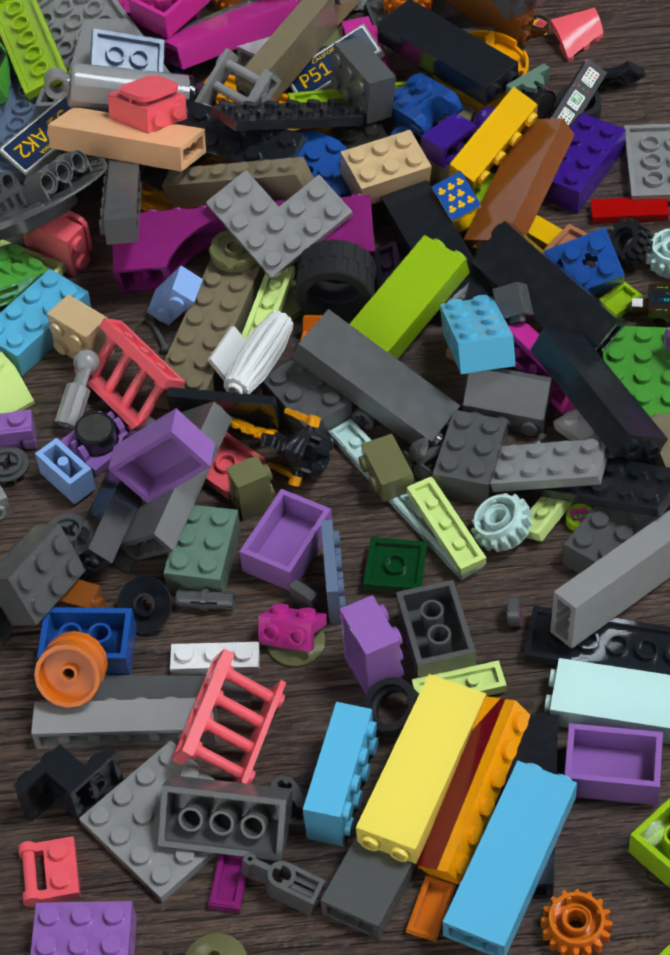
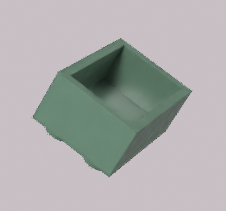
M199 505L193 506L174 551L169 552L164 569L165 583L170 593L176 594L178 589L202 591L203 588L210 589V592L226 591L241 531L238 510Z

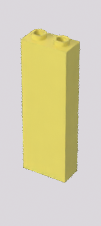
M431 674L428 675L356 826L357 842L370 851L380 850L388 853L392 858L400 862L409 861L417 863L480 712L486 693Z

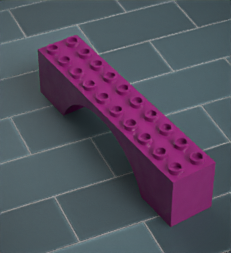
M353 194L350 197H340L352 210L353 216L323 240L338 239L350 241L366 249L375 260L370 195ZM276 200L274 202L281 206L286 200ZM204 205L192 209L177 207L166 211L150 209L140 212L139 242L113 244V271L120 293L155 291L180 266L185 268L192 259L208 249L216 235L228 229L210 208Z

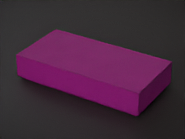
M219 854L208 903L209 910L241 913L248 877L241 873L243 856Z

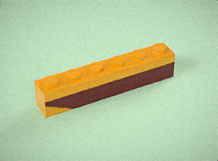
M488 696L484 699L417 864L430 877L460 885L489 819L494 812L496 801L506 782V776L517 754V748L531 716L516 700Z

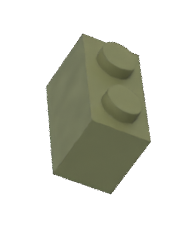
M389 434L361 444L362 456L358 457L362 471L368 472L370 476L369 483L374 493L378 492L383 502L407 494V487L414 484V476L394 436Z
M256 455L227 467L231 502L236 510H238L241 519L245 521L266 512L272 503V497L275 496L274 489L270 483L273 476L269 466L262 464Z

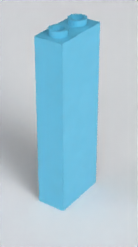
M517 761L443 920L444 937L489 955H507L576 799L577 782L572 781L566 775L545 771L534 763L526 764Z

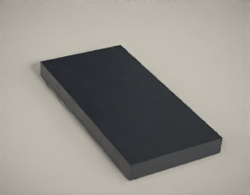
M174 387L167 388L166 398L170 411L177 408L180 412H184L214 401L229 416L247 421L255 427L272 428L280 432L281 420L275 396Z

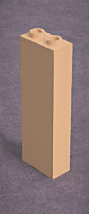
M78 107L71 108L49 123L47 129L50 148L69 152L81 150L86 155L181 172L206 153L205 129L172 124L154 132L146 133L110 118L108 112Z

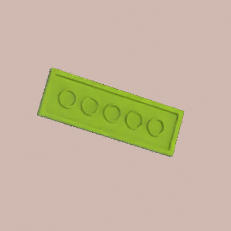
M0 0V35L28 100H31L39 95L41 88H45L43 77L47 70L55 67L63 69L66 73H68V70L38 1ZM55 80L50 85L55 87L62 82Z

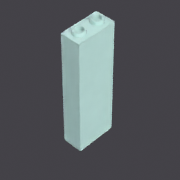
M559 658L557 670L551 669L549 687H554L552 695L547 694L544 712L550 713V716H558L559 727L569 728V723L657 731L663 732L662 743L670 744V675Z

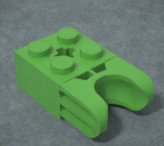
M14 243L0 247V306L10 305L49 270L40 260L31 257L21 246Z

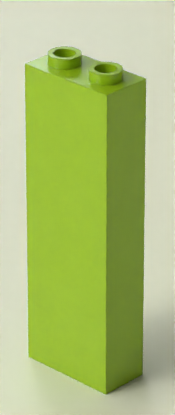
M424 235L352 320L350 325L398 360L440 309V304H444L470 273L466 257L457 250L453 252L446 248L440 240H432Z

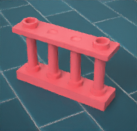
M103 318L99 327L107 334V341L98 354L100 367L97 372L89 376L87 387L92 388L128 424V429L131 431L150 416L163 392L167 391V388H182L185 381L125 323L120 320ZM118 345L122 349L123 355L110 378L106 381L100 373L114 348ZM134 360L138 364L139 370L122 397L115 389L131 361ZM149 375L155 380V386L140 412H138L131 404Z
M224 648L212 659L171 760L179 765H183L190 758L195 759L197 757L233 776V782L251 784L256 773L253 767L275 711L281 707L285 699L283 690L286 682L280 680L272 688L267 689L234 671L231 662L235 654ZM229 681L264 700L260 714L224 696V692L220 690L223 682ZM219 706L254 725L250 739L248 740L213 721V717L210 715L213 707ZM208 731L245 751L240 765L238 766L203 747V743L199 741L202 733Z

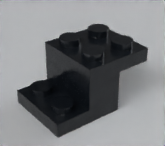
M59 744L55 749L46 752L40 762L30 771L22 773L14 784V788L24 815L32 822L56 802L80 823L79 818L119 785L124 778L117 753L109 746L105 747L101 752L95 753L88 763L84 765Z

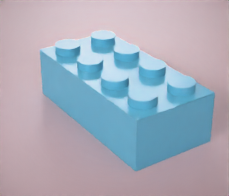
M51 269L46 271L0 313V352L2 351L16 367L20 376L28 372L54 348L47 313L68 294L91 307L87 290Z
M478 295L471 300L452 299L445 304H440L443 336L461 374L516 366L513 334L492 296Z
M336 702L303 807L307 839L343 847L346 836L352 835L355 818L352 817L354 808H360L363 791L360 790L362 781H368L371 765L368 764L370 755L375 756L378 747V738L375 737L377 722H373L372 709Z

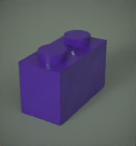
M453 113L421 136V149L428 160L444 169L476 133L477 125L459 114Z

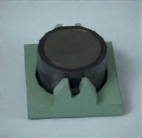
M544 63L506 85V95L515 87L538 104L537 119H544L555 105L556 95L549 89L550 67Z

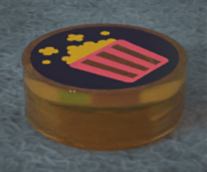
M534 15V23L531 28L532 36L540 37L546 35L550 30V20L544 15Z

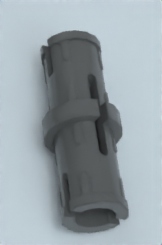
M203 588L202 591L178 589L175 603L177 608H201L203 612H208L210 609L234 611L236 607V593L210 592L208 588Z

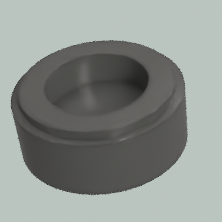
M520 597L509 598L507 601V621L510 627H521L522 606Z

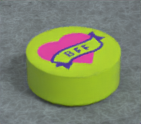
M585 504L572 505L566 512V525L568 528L575 531L592 511V508Z

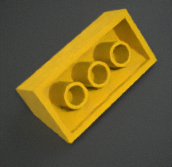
M513 87L450 163V176L461 171L471 189H474L478 184L483 185L490 176L489 170L493 165L498 166L506 156L505 151L510 145L514 147L522 137V130L526 126L531 127L538 117L536 114L538 104Z

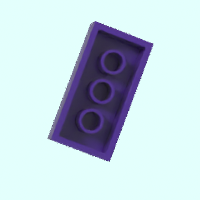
M581 113L570 127L575 135L544 198L547 202L575 213H579L625 150L626 129Z

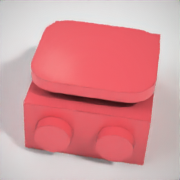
M150 75L124 84L119 90L109 93V116L131 127L151 133L187 119L186 97L184 94L177 92V82L162 76Z
M70 210L38 228L23 233L27 249L65 263L67 270L65 273L76 277L90 262L89 252L93 249L88 224L84 218Z

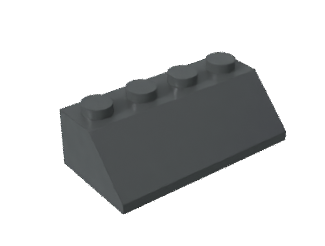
M170 775L162 784L158 846L243 857L246 853H253L256 858L282 861L291 820L293 789Z

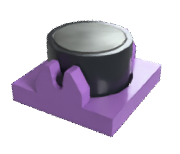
M99 410L98 412L87 413L80 417L75 424L74 430L64 437L61 442L91 468L92 473L97 477L109 467L114 446L120 443L128 432L125 430L119 417L115 419L112 411L106 414Z

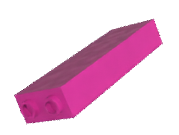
M258 0L177 31L168 39L161 37L159 39L164 40V62L184 70L221 55L226 48L232 51L237 49V46L271 36L301 0Z

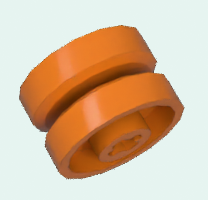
M78 631L61 633L50 641L36 663L34 677L37 688L43 697L54 705L66 708L83 705L92 699L106 676L108 666L106 652L99 641L89 634Z

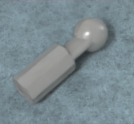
M82 350L74 357L73 365L77 372L74 381L66 384L55 418V422L65 428L74 429L76 422L83 416L90 390L86 387L89 376L97 372L100 367L99 357L92 350Z

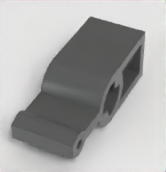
M246 853L242 860L241 873L244 876H252L264 882L266 892L270 897L311 916L323 892L324 879L286 861H277L269 865L256 859L253 853ZM280 878H284L281 883L276 882Z

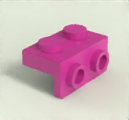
M287 604L272 605L270 609L258 616L259 644L311 652L314 649V633L327 625L326 613L316 612L314 608L292 609Z

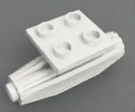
M281 311L271 312L252 330L246 340L235 326H231L207 360L223 379V386L226 392L251 394L267 378L284 352L293 329V322L290 316L288 317L286 313Z

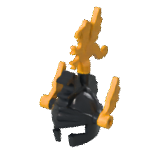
M285 408L284 413L307 424L305 428L299 429L289 437L279 434L275 429L255 427L247 421L230 416L232 418L230 425L233 428H238L242 433L253 434L254 437L260 438L259 444L263 447L269 446L274 448L275 451L285 452L286 459L293 470L272 462H268L267 465L269 468L288 476V483L290 485L300 487L304 472L319 477L330 461V451L333 450L334 441L332 437L317 433L321 421L319 416L312 414L308 416L299 411Z

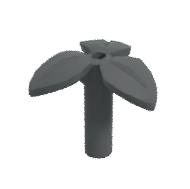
M421 438L410 446V454L407 451H402L410 469L414 467V473L420 480L433 477V472L425 466V463L439 455L443 442H439L436 447L428 448V438Z

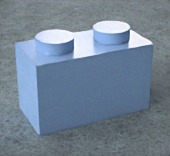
M180 266L155 289L147 313L169 326L195 302L203 279Z
M55 438L35 453L40 473L72 503L76 504L96 489L91 468L59 439Z

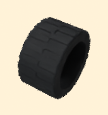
M323 240L310 245V247L302 252L298 260L294 293L295 301L299 305L298 307L307 315H324L329 309L344 321L352 322L374 295L376 278L374 258L366 249L346 240ZM324 280H339L346 283L335 284L326 282Z

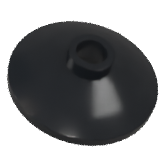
M139 576L131 579L123 586L118 596L117 608H132L137 627L136 633L150 634L161 629L168 621L172 611V598L168 588L162 581L151 576ZM147 600H150L152 602V608L150 610H147L145 608V603Z

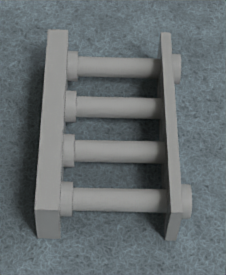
M226 48L218 57L216 66L194 102L211 106L218 93L239 105L243 104L244 101L265 104V101L271 100L281 80L267 69H264L261 75H257L237 64L239 57ZM231 72L254 84V88L249 96L246 97L224 85Z

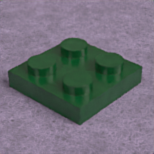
M371 537L363 583L364 590L396 593L422 587L428 542Z

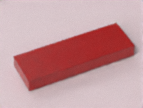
M590 199L592 224L620 223L621 219L627 220V218L636 219L639 222L669 220L667 199Z

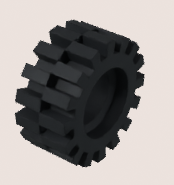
M627 218V220L621 219L620 225L614 223V229H609L607 232L621 267L631 269L633 264L637 267L640 265V259L645 261V253L650 254L651 249L648 248V246H653V241L650 240L653 238V235L650 233L651 231L632 218ZM630 238H632L631 243L625 249H623L626 242Z

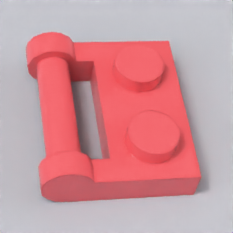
M73 836L38 843L26 841L18 845L19 857L23 861L25 891L22 893V898L25 906L33 907L36 906V903L61 902L81 898L76 844ZM44 856L47 889L40 891L37 887L35 857Z

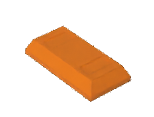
M425 876L405 933L436 942L456 884Z

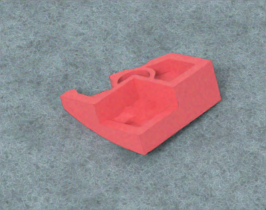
M595 8L551 19V28L560 41L559 49L567 62L573 61L574 55L578 51L587 50L591 43L597 42L603 37L602 24Z

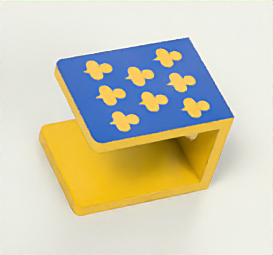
M459 171L432 186V190L457 231L461 234L469 229L478 209L481 208V204L464 175Z

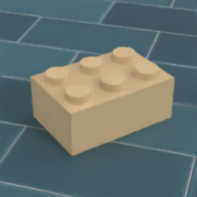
M411 130L341 151L340 173L352 195H370L371 205L381 202V196L425 180L430 184L432 166Z

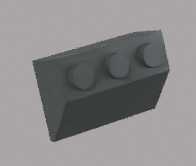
M502 368L468 373L463 411L508 420V431L522 433L527 436H539L545 432L550 415L552 378Z

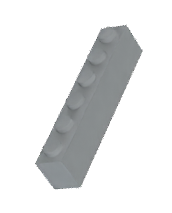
M197 696L194 698L165 697L164 699L139 697L134 700L108 698L102 701H88L81 706L70 708L54 705L48 700L45 702H34L31 735L36 749H55L59 744L64 748L165 746L170 740L177 745ZM213 707L210 715L215 722H217V709ZM206 731L202 733L199 741L203 744H216V736Z

